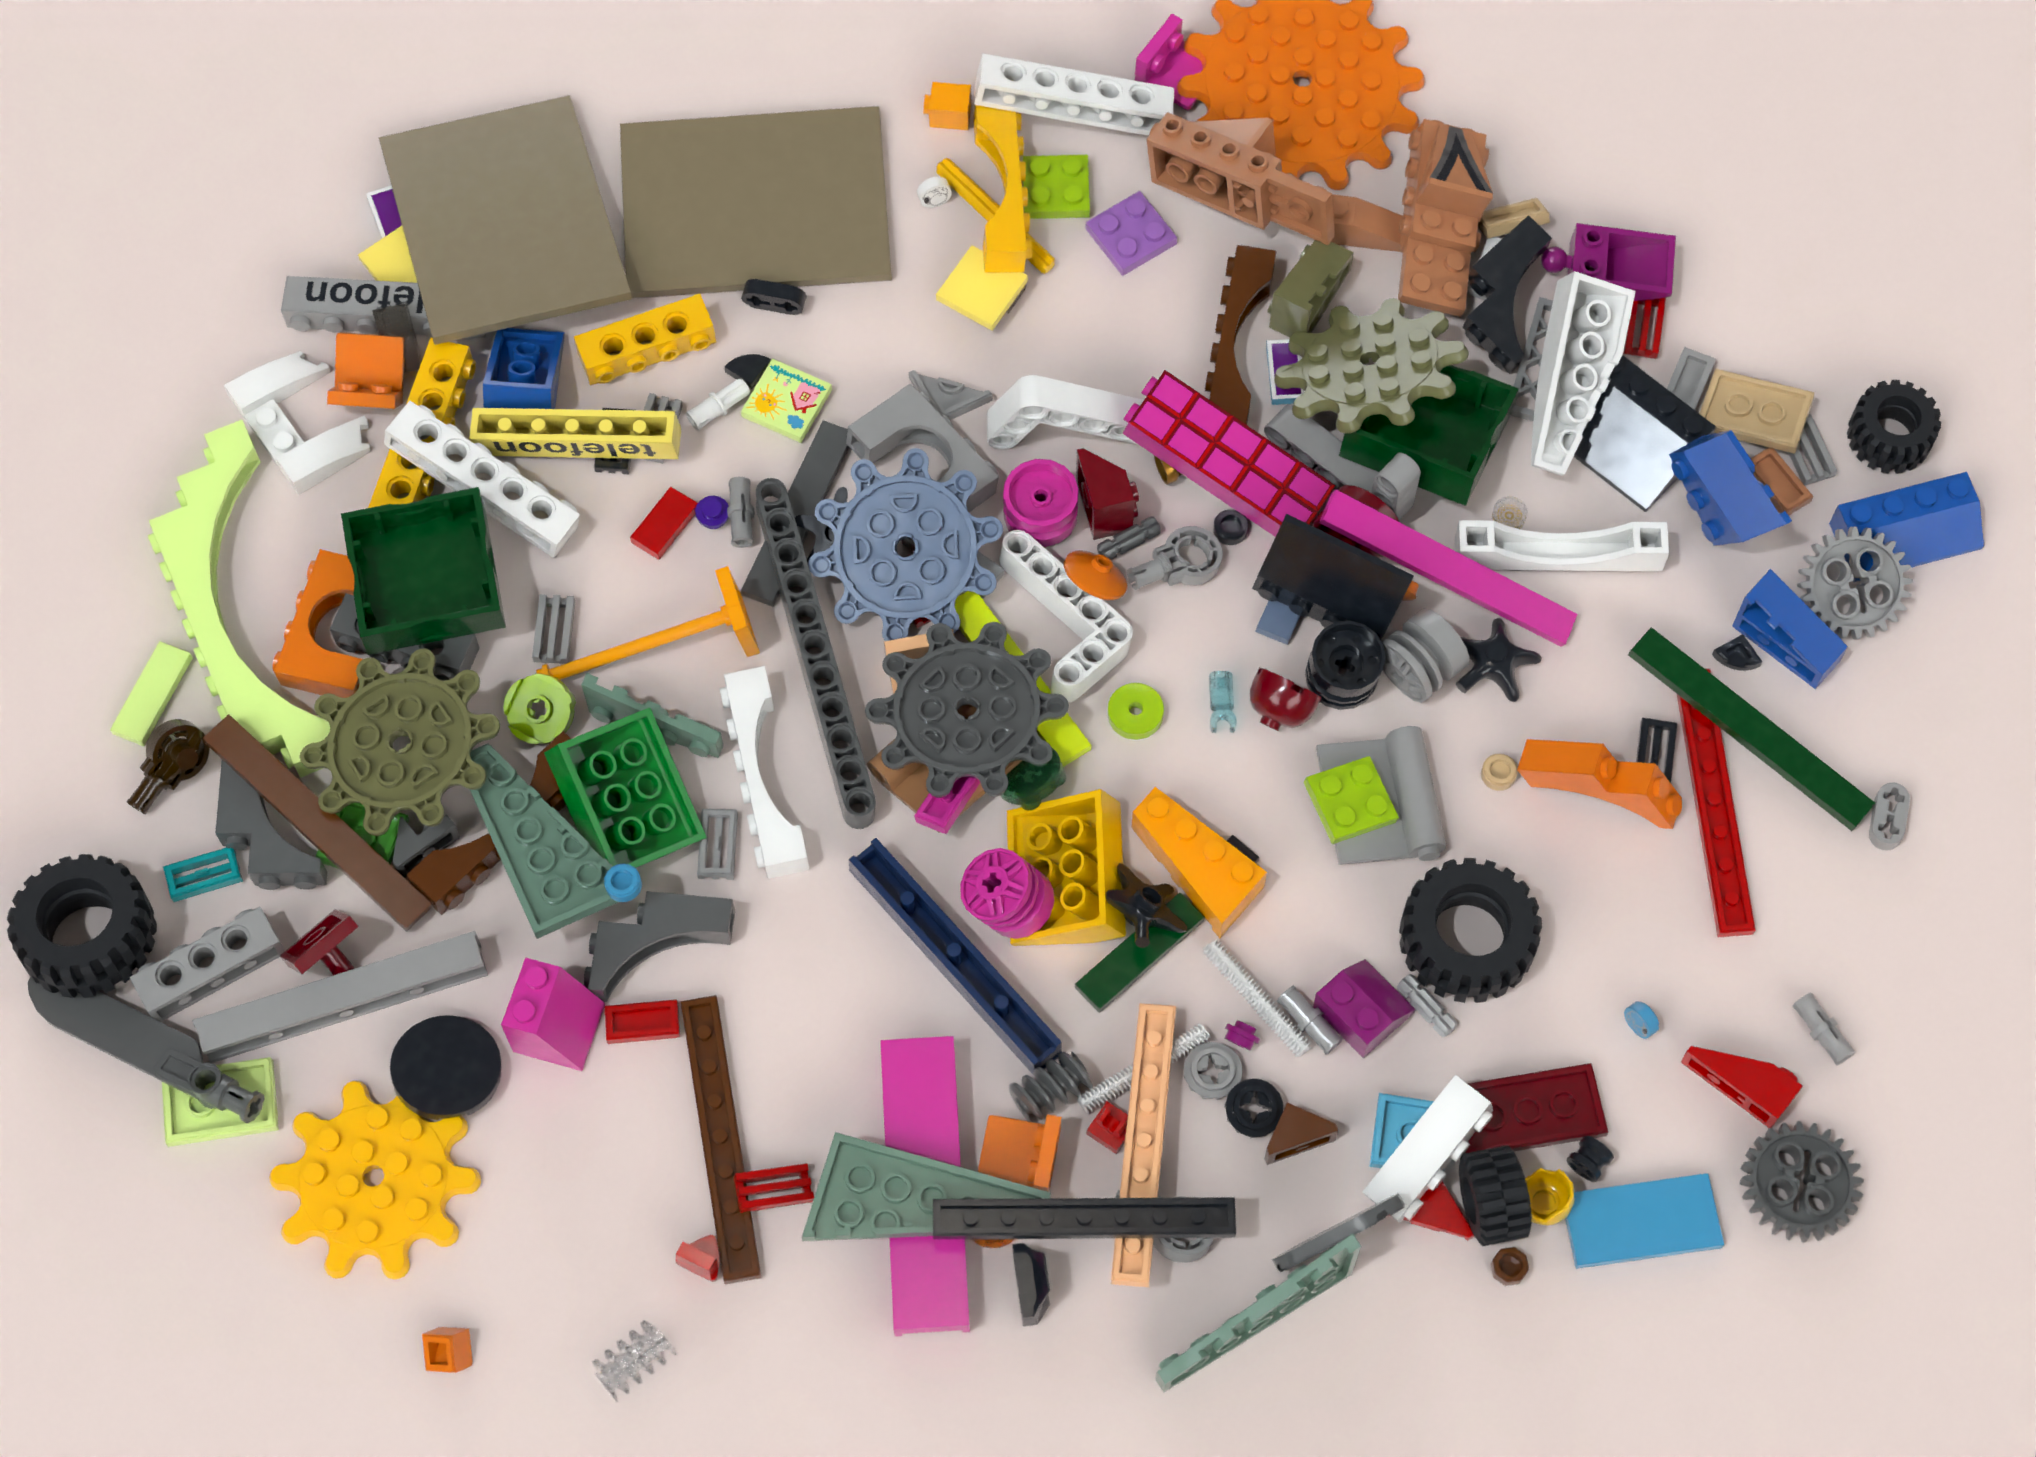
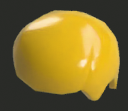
M1539 1168L1527 1176L1525 1180L1529 1192L1532 1222L1539 1225H1554L1567 1218L1574 1205V1187L1565 1172L1560 1169L1549 1171Z

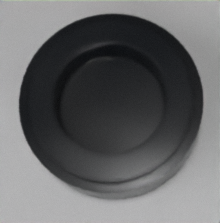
M1233 509L1224 510L1216 516L1213 532L1219 542L1225 545H1236L1245 539L1248 530V521L1245 516Z

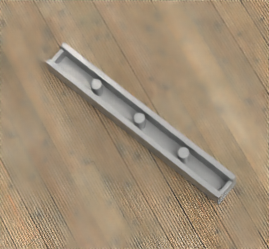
M473 931L192 1021L197 1029L203 1054H207L209 1062L214 1063L488 976L480 950L482 948L476 932Z

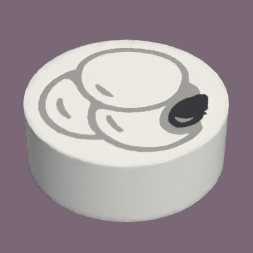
M931 177L920 184L917 189V195L924 207L934 208L946 203L950 199L952 191L945 178Z

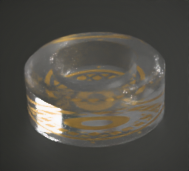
M1513 496L1503 497L1494 505L1492 520L1506 526L1521 529L1527 518V507L1519 498Z

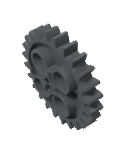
M1797 1121L1793 1131L1790 1130L1786 1123H1782L1779 1127V1134L1774 1129L1769 1128L1765 1133L1767 1140L1759 1136L1754 1142L1757 1149L1749 1148L1745 1154L1750 1161H1745L1740 1169L1750 1175L1743 1176L1739 1182L1740 1185L1750 1187V1189L1744 1193L1742 1198L1744 1200H1754L1755 1203L1749 1212L1756 1213L1761 1211L1763 1216L1760 1219V1225H1764L1769 1221L1774 1223L1772 1234L1775 1235L1781 1228L1786 1229V1240L1790 1241L1793 1235L1798 1232L1802 1243H1805L1809 1239L1810 1232H1812L1816 1240L1821 1241L1825 1235L1824 1229L1830 1235H1835L1838 1231L1837 1224L1845 1227L1849 1223L1850 1219L1846 1214L1854 1215L1857 1212L1858 1207L1853 1202H1859L1863 1194L1854 1188L1860 1187L1864 1179L1853 1176V1174L1859 1170L1861 1165L1858 1163L1849 1164L1848 1160L1854 1151L1847 1150L1842 1152L1839 1148L1843 1144L1844 1139L1840 1138L1835 1142L1830 1141V1129H1827L1821 1136L1817 1134L1816 1123H1813L1808 1131H1804L1801 1121ZM1807 1151L1810 1153V1159L1803 1178V1183L1806 1187L1799 1197V1212L1793 1211V1204L1800 1185V1180L1797 1176L1803 1169L1804 1152ZM1779 1153L1791 1155L1795 1165L1787 1166L1780 1161ZM1815 1163L1826 1164L1831 1170V1175L1824 1176L1820 1174L1815 1167ZM1779 1187L1783 1189L1788 1196V1200L1780 1201L1776 1199L1771 1192V1188ZM1816 1197L1820 1199L1824 1205V1210L1817 1211L1813 1209L1808 1202V1198Z

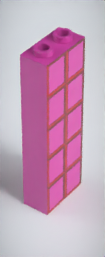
M1164 370L1159 379L1151 377L1141 392L1146 396L1142 404L1139 406L1134 402L1123 418L1128 424L1122 434L1274 537H1276L1286 514L1310 525L1335 487V484L1166 370Z

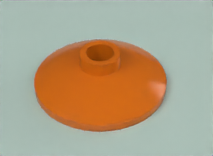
M1078 550L1069 553L1064 560L1066 574L1076 586L1086 593L1104 600H1117L1126 593L1128 588L1126 578L1108 557L1089 551Z

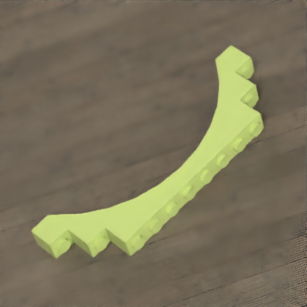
M239 420L204 434L209 447L204 448L203 452L209 465L176 477L181 490L175 493L182 508L149 520L153 533L149 534L148 538L155 554L161 552L165 561L159 563L166 582L173 580L176 589L170 591L178 611L184 609L188 618L183 619L182 623L189 639L196 637L199 647L193 650L200 667L207 666L210 672V676L205 677L208 688L213 697L219 695L222 705L217 706L221 720L229 714L272 755L281 752L288 769L295 766L301 778L320 770L305 767L300 761V752L306 745L320 742L328 736L330 732L329 722L290 704L257 678L237 655L231 644L218 603L217 565L222 535L236 499L255 469L261 463L243 420Z

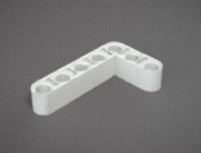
M1037 375L1024 376L1018 379L988 409L987 442L990 447L995 449L1013 448L1039 423L1137 444L1122 434L1128 424L1123 418L1134 402L1140 406L1144 400Z
M1012 530L1004 536L999 559L1001 567L1083 640L1057 662L1050 686L1051 694H1061L1068 702H1073L1128 655L1133 635L1132 626L1103 599L1092 596L1076 586L1066 574L1064 565L1031 535L1022 530ZM1037 572H1041L1046 575H1039L1037 574ZM1060 594H1067L1071 597H1063ZM1085 616H1092L1096 619H1088ZM1110 638H1117L1120 641H1113ZM1086 658L1095 659L1097 662L1088 661ZM1062 679H1070L1073 682L1068 683L1063 681Z

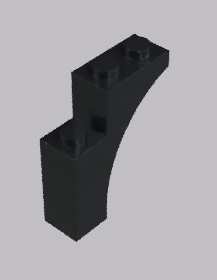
M1529 215L1473 265L1468 275L1471 288L1478 295H1485L1487 299L1467 316L1462 328L1465 330L1467 338L1473 344L1481 345L1489 353V359L1496 367L1504 368L1509 374L1519 366L1524 356L1517 339L1513 318L1517 286L1528 268L1548 249L1552 237Z

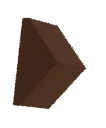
M1287 1102L1267 1146L1264 1158L1266 1164L1269 1165L1334 1142L1337 1138L1338 1128L1335 1123Z

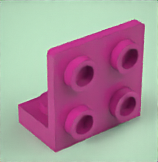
M1171 14L1136 57L1135 81L1173 87V103L1185 110H1190L1197 100L1196 98L1181 96L1177 91V83L1186 75L1201 72L1203 65L1198 58L1187 54L1184 50L1185 40H1183L1184 35L1181 33L1183 19Z

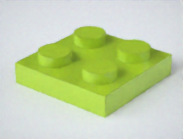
M1088 155L1023 156V161L1026 164V178L1023 181V187L1028 189V205L1024 207V213H1029L1030 219L1090 218Z
M1370 756L1308 776L1303 782L1332 844L1394 824L1399 818Z

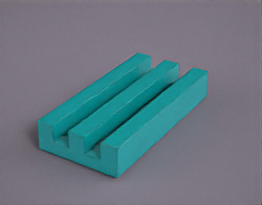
M226 847L163 866L172 901L177 902L243 882L239 863L236 859V851L233 848ZM226 859L229 860V863H225V864H222V865H219V866H215V867H212V868H209V869H208V868H204V869L195 871V872L192 873V874L185 875V876H182V877H179V878H176V879H174V876H173V875L180 874V873H183V872H186V871H189V870H193V869H196V868H199V867H203V866H206V865H209V864H213V863H216V862H219V861H223V860H226Z

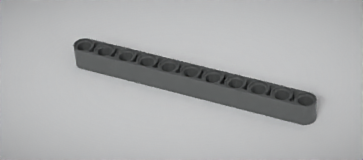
M766 478L756 488L757 515L778 583L780 596L843 818L850 827L864 829L873 822L875 817V795L787 489L779 479ZM769 496L778 498L775 502H767L764 499ZM776 526H784L787 528V530L784 532H776L773 530V528ZM790 555L794 556L796 560L787 563L782 561L781 558ZM799 586L805 590L800 593H794L789 589ZM810 617L813 619V622L804 624L799 622L798 619ZM811 647L820 648L822 652L813 655L808 653L806 650ZM820 678L829 679L831 683L826 686L818 685L815 681ZM829 709H835L841 714L836 717H829L824 712ZM843 740L850 745L844 749H839L833 743ZM846 772H854L859 777L849 781L844 779L842 775ZM861 803L864 804L868 809L862 813H858L853 811L850 807L854 804Z

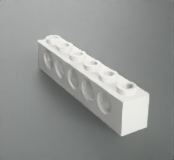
M982 53L976 75L974 105L1149 136L1151 128L1155 123H1159L1167 112L1173 114L1174 88Z
M409 400L385 430L384 445L453 491L479 487L487 514L553 558H555L577 529L580 514L577 513L576 508L571 503L565 500L559 501L550 495L546 487L537 481L531 482L520 475V471L509 462H501L492 456L487 447L480 443L474 444L465 438L456 426L452 424L446 425L435 418L434 413L429 408L423 405L417 406ZM429 435L435 441L426 443L421 441L419 437ZM458 454L463 457V460L454 462L448 456ZM479 473H486L490 475L492 479L488 481H483L478 479L476 475ZM507 492H515L520 496V498L516 500L508 499L504 494ZM535 511H543L547 513L549 517L545 519H539L535 517L532 513Z

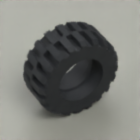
M80 854L78 859L72 860L71 856L60 858V863L53 866L48 863L40 868V874L36 877L31 875L23 883L26 888L23 891L18 890L12 900L16 908L11 907L7 917V921L10 924L7 933L13 945L12 948L29 976L36 983H41L42 987L51 993L60 991L63 997L75 998L77 993H81L83 998L96 996V991L104 990L105 993L115 989L114 985L118 982L123 981L126 983L129 981V977L133 975L132 971L135 968L139 969L146 963L145 952L150 953L153 950L155 940L152 935L157 932V922L153 916L154 910L136 876L131 875L129 869L123 864H114L111 858L98 856L97 860H94L92 854ZM90 906H101L112 910L107 926L92 940L75 946H62L53 943L57 927L71 913Z
M1464 858L1463 864L1457 865L1454 859L1443 863L1442 870L1433 867L1427 871L1424 880L1416 882L1412 888L1411 895L1407 898L1399 928V933L1401 934L1399 942L1401 953L1407 954L1405 963L1411 972L1415 970L1419 972L1418 981L1424 987L1429 983L1435 986L1434 994L1443 998L1445 993L1455 995L1454 1001L1465 1003L1467 997H1474L1475 1003L1486 1002L1489 994L1498 998L1506 994L1509 986L1514 988L1521 982L1524 973L1528 972L1541 939L1539 934L1542 929V918L1537 915L1539 910L1537 900L1534 897H1527L1530 888L1524 881L1519 883L1514 881L1515 873L1507 867L1503 872L1496 869V862L1486 860L1485 864L1482 865L1476 864V858ZM1470 905L1481 908L1491 914L1499 923L1504 935L1503 942L1500 948L1486 955L1470 956L1459 953L1449 947L1439 935L1436 927L1437 919L1442 912L1454 906Z

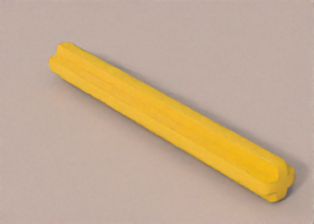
M944 158L937 164V174L945 178L948 184L986 221H989L995 215L1000 206L951 159ZM1025 233L1026 239H1032V258L1027 260L1041 273H1047L1054 267L1055 258L1029 233Z

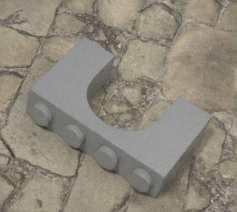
M911 383L848 426L846 444L860 459H867L874 463L900 445L922 443L939 451L948 463L949 470L937 482H946L961 470L972 472L977 479V487L967 500L968 512L996 493L999 476L993 464L989 461H984L976 453L971 441L967 438H962L954 430L949 418L943 414L940 415L932 407L927 395L921 391L918 392Z

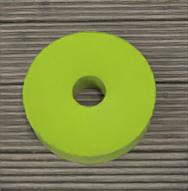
M1129 683L1119 687L1110 697L1108 703L1109 723L1113 730L1124 738L1132 740L1147 738L1159 729L1163 721V701L1157 691L1148 685ZM1139 708L1142 712L1134 715L1130 713V709Z

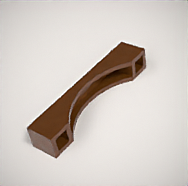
M1237 245L1235 257L1228 256L1225 276L1231 277L1230 286L1223 285L1220 305H1225L1226 308L1225 314L1218 313L1215 333L1221 334L1220 342H1213L1210 362L1216 364L1214 372L1208 371L1205 391L1210 392V401L1247 425L1251 394L1244 385L1236 366L1234 344L1245 319L1257 305L1270 296L1276 250Z
M564 731L537 755L536 768L530 784L540 794L541 798L557 812L562 810L566 803L544 752L559 743L571 739ZM488 833L467 844L432 851L407 874L410 884L432 903V907L442 915L446 910H452L457 907L464 899L465 893L473 885L483 883L490 875L491 869L501 859Z

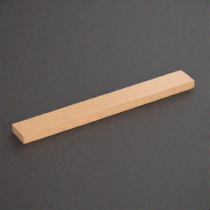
M1139 1003L1119 1198H1158L1176 1006ZM1115 1238L1111 1284L1149 1287L1154 1238Z

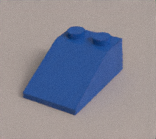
M515 328L497 330L483 381V408L555 409L564 332Z

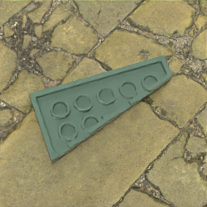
M489 743L472 750L470 753L471 760L480 764L485 769L486 781L482 788L477 790L470 789V792L536 939L618 903V901L613 900L608 895L604 886V877L613 866L605 858L603 859L590 846L589 842L553 807L549 806L541 798L540 794L532 786H529Z
M835 1132L803 1231L802 1241L933 1236V1199L1050 1198L1051 1193Z
M1352 1233L1337 1245L1323 1252L1309 1265H1303L1287 1276L1288 1279L1276 1287L1273 1284L1256 1295L1258 1301L1241 1313L1228 1319L1211 1334L1207 1333L1199 1337L1190 1345L1191 1348L1180 1356L1178 1353H1175L1163 1360L1158 1365L1160 1370L1156 1374V1382L1162 1391H1168L1352 1275L1361 1249V1245Z

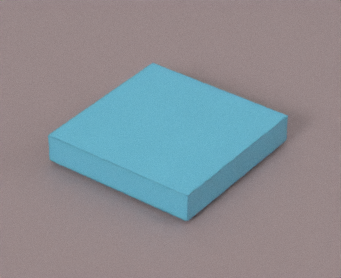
M1379 1093L1369 1167L1382 1168L1434 1101Z

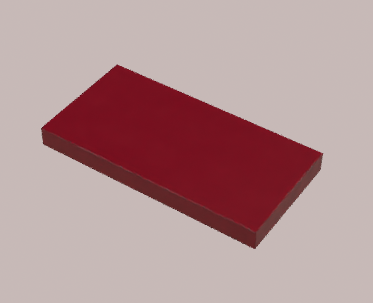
M1592 1063L1467 1083L1491 1102L1493 1107L1491 1114L1493 1116L1481 1132L1476 1130L1467 1141L1470 1145L1464 1153L1504 1145L1510 1146L1515 1152L1581 1141L1587 1135L1593 1138L1605 1137L1609 1133Z

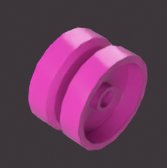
M1034 459L1023 462L1012 470L1004 483L1003 493L1004 520L1008 531H1025L1043 547L1059 544L1071 535L1077 524L1079 488L1074 475L1064 465L1048 459Z

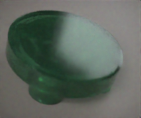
M1052 748L1051 760L1041 767L1022 760L1006 774L1008 787L1000 797L1008 803L1021 805L1024 810L1036 809L1041 804V800L1048 797L1066 781V774L1058 753Z

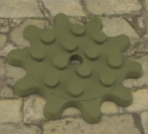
M1396 298L1386 299L1377 312L1365 316L1354 315L1347 307L1337 306L1330 312L1328 320L1331 327L1316 334L1298 331L1291 335L1288 348L1291 353L1301 356L1302 359L1296 363L1279 367L1276 370L1274 383L1278 388H1300L1305 391L1294 400L1292 413L1296 418L1307 419L1322 411H1332L1338 415L1336 428L1342 433L1356 432L1362 426L1365 418L1376 414L1385 415L1392 424L1403 426L1414 420L1415 412L1411 405L1418 398L1429 396L1437 399H1446L1454 395L1456 385L1449 376L1441 374L1440 371L1446 366L1464 362L1469 356L1468 349L1463 342L1458 340H1437V337L1449 327L1448 319L1440 311L1428 313L1417 319L1405 318V308ZM1370 358H1372L1373 362H1376L1372 365H1365L1369 363Z
M425 648L418 649L412 653L407 667L398 674L385 672L381 663L375 658L363 659L356 668L359 688L355 694L350 697L341 698L329 693L320 696L316 700L314 710L319 717L329 722L330 732L324 740L308 744L300 752V761L305 767L310 769L326 768L332 773L330 785L319 796L318 804L320 808L326 813L335 814L353 803H361L365 808L364 829L374 836H382L388 832L393 818L404 810H413L417 814L419 821L425 826L435 827L441 824L445 813L441 799L448 789L454 786H463L467 789L477 790L485 784L486 771L480 764L471 760L470 753L478 743L495 738L500 729L499 720L495 715L490 713L477 715L469 712L467 709L469 700L480 687V677L473 670H463L450 680H439L434 676L436 658L430 650ZM401 736L409 737L411 743H408L406 747L399 749L398 752L393 749V744L397 738Z

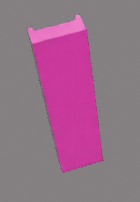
M954 1036L880 1040L885 1146L961 1167ZM933 1236L889 1238L893 1329L895 1337L909 1333L962 1330V1333L970 1332L965 1239H933Z

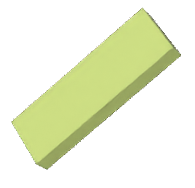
M159 641L110 729L113 735L143 747L145 746L193 659L189 652Z

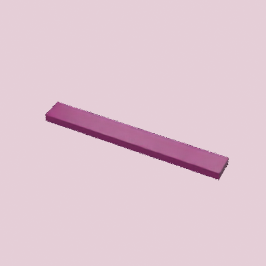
M1334 490L1331 493L1320 519V524L1560 647L1567 643L1577 614L1338 490Z

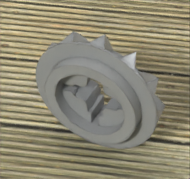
M1203 1043L1195 1047L1185 1060L1184 1078L1189 1085L1190 1091L1199 1094L1203 1099L1215 1098L1220 1100L1222 1097L1227 1096L1229 1091L1241 1081V1061L1230 1047L1222 1043ZM1209 1058H1211L1212 1064H1214L1216 1069L1224 1070V1072L1218 1073L1216 1084L1211 1080L1210 1075L1202 1074V1072L1207 1071Z

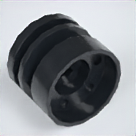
M1354 621L1335 622L1320 632L1314 641L1307 662L1305 677L1309 690L1322 697L1320 701L1322 704L1338 710L1353 709L1369 699L1375 691L1386 659L1384 645L1378 635L1365 624ZM1341 668L1347 670L1344 675L1338 673Z

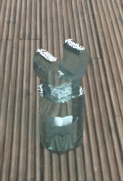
M1213 671L1209 675L1210 708L1213 711L1210 718V730L1212 733H1216L1217 722L1225 720L1230 725V733H1234L1237 719L1231 711L1234 709L1233 675L1230 671Z

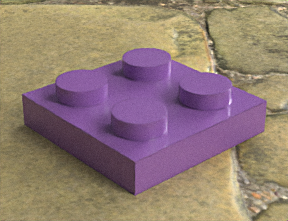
M1141 191L1136 192L1088 220L1085 225L1087 232L1122 276L1177 245V236Z

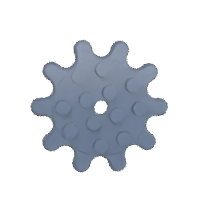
M918 448L910 449L905 453L901 470L892 477L881 475L875 465L867 459L856 461L851 468V476L857 488L854 498L846 503H839L832 499H823L815 507L817 520L832 529L834 542L829 549L817 552L810 557L808 562L810 572L819 578L835 576L843 582L844 594L834 607V614L838 621L850 624L865 612L877 613L883 622L882 636L885 641L908 637L910 624L918 618L930 619L933 624H946L955 633L958 631L961 622L955 609V600L958 595L966 591L975 592L983 596L989 595L995 590L997 585L995 575L979 565L977 553L981 546L986 543L995 542L1002 536L1003 525L993 516L976 518L968 512L967 500L977 487L975 475L968 470H961L946 482L934 481L928 473L929 458L922 449ZM904 538H911L915 542L914 554L909 557H902L897 552V544Z

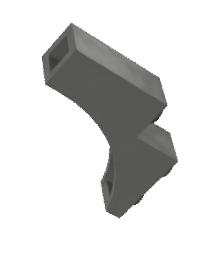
M222 760L215 834L222 846L227 848L245 850L247 846H250L248 875L254 885L266 890H275L280 888V886L294 885L299 889H313L316 885H326L327 870L321 859L296 849L282 838L270 823L264 798Z
M647 891L645 903H639L637 924L598 922L597 933H591L589 954H593L592 967H586L584 986L603 1002H607L618 983L633 968L651 956L688 944L711 943L731 945L735 918L733 899Z

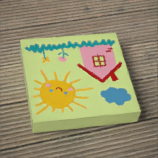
M772 358L742 408L741 416L802 443L830 395L832 384Z

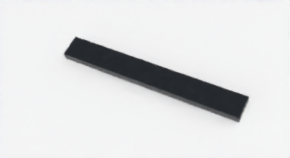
M1235 1197L933 1199V1239L1234 1238L1236 1236Z

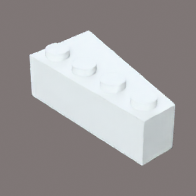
M1455 1075L1363 1190L1364 1195L1377 1204L1399 1193L1405 1203L1404 1208L1391 1216L1399 1223L1404 1217L1410 1221L1423 1205V1202L1419 1199L1428 1188L1432 1191L1437 1188L1447 1174L1443 1170L1452 1159L1455 1162L1460 1159L1470 1145L1467 1141L1476 1130L1481 1132L1493 1116L1491 1114L1493 1111L1491 1102Z

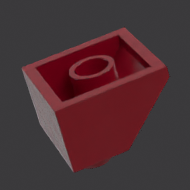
M1084 448L1077 449L1076 483L1093 540L1114 536L1133 526L1134 518L1138 517L1136 502H1139V494L1136 483L1129 482L1126 470Z

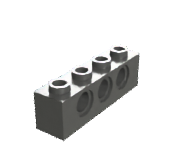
M346 593L330 627L331 634L339 648L351 653H355L356 650L367 653L360 638L354 596ZM475 634L369 654V656L383 663H387L390 660L406 668L411 654L416 650L425 648L431 651L435 648H442L441 653L434 655L436 658L434 676L439 680L445 681L454 678L463 670H470L480 647Z

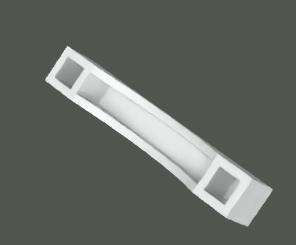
M1459 520L1454 538L1456 552L1491 570L1663 571L1669 555L1667 522H1630L1617 527L1581 533H1541L1513 528L1496 521Z

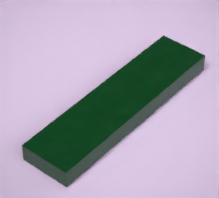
M1180 892L1166 906L1185 923L1187 931L1176 933L1150 926V944L1144 948L1136 946L1135 932H1133L1075 983V989L1098 1013L1104 1010L1204 922L1205 917Z

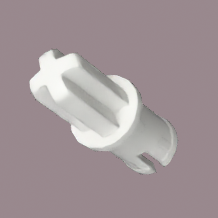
M737 379L718 393H709V398L686 412L687 418L696 430H700L714 418L720 415L725 416L728 408L750 394V389L743 379Z

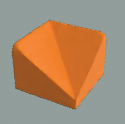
M438 1327L422 1334L426 1371L457 1373L472 1365L469 1328Z

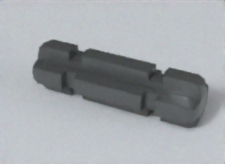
M1150 516L1141 521L1142 525L1135 524L1114 535L1113 540L1106 539L1097 545L1098 554L1112 560L1117 557L1118 552L1123 554L1144 543L1145 538L1150 540L1159 535L1161 527L1156 518Z

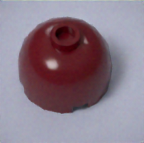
M1260 667L1250 688V702L1253 709L1262 716L1260 723L1276 731H1279L1281 725L1289 728L1302 726L1310 720L1322 697L1306 688L1303 690V688L1294 684L1293 681Z

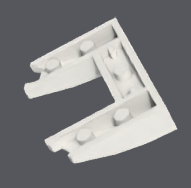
M301 351L266 363L224 385L233 404L298 495L371 452L370 445L362 443L361 430L369 429L365 416L337 426L304 442L279 408L278 403L331 372L329 366L323 362L317 366L305 360V355Z

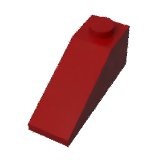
M1690 1046L1681 1060L1683 1065L1768 1128L1774 1126L1803 1087V1085L1798 1083L1797 1077L1788 1069L1778 1068L1773 1063Z

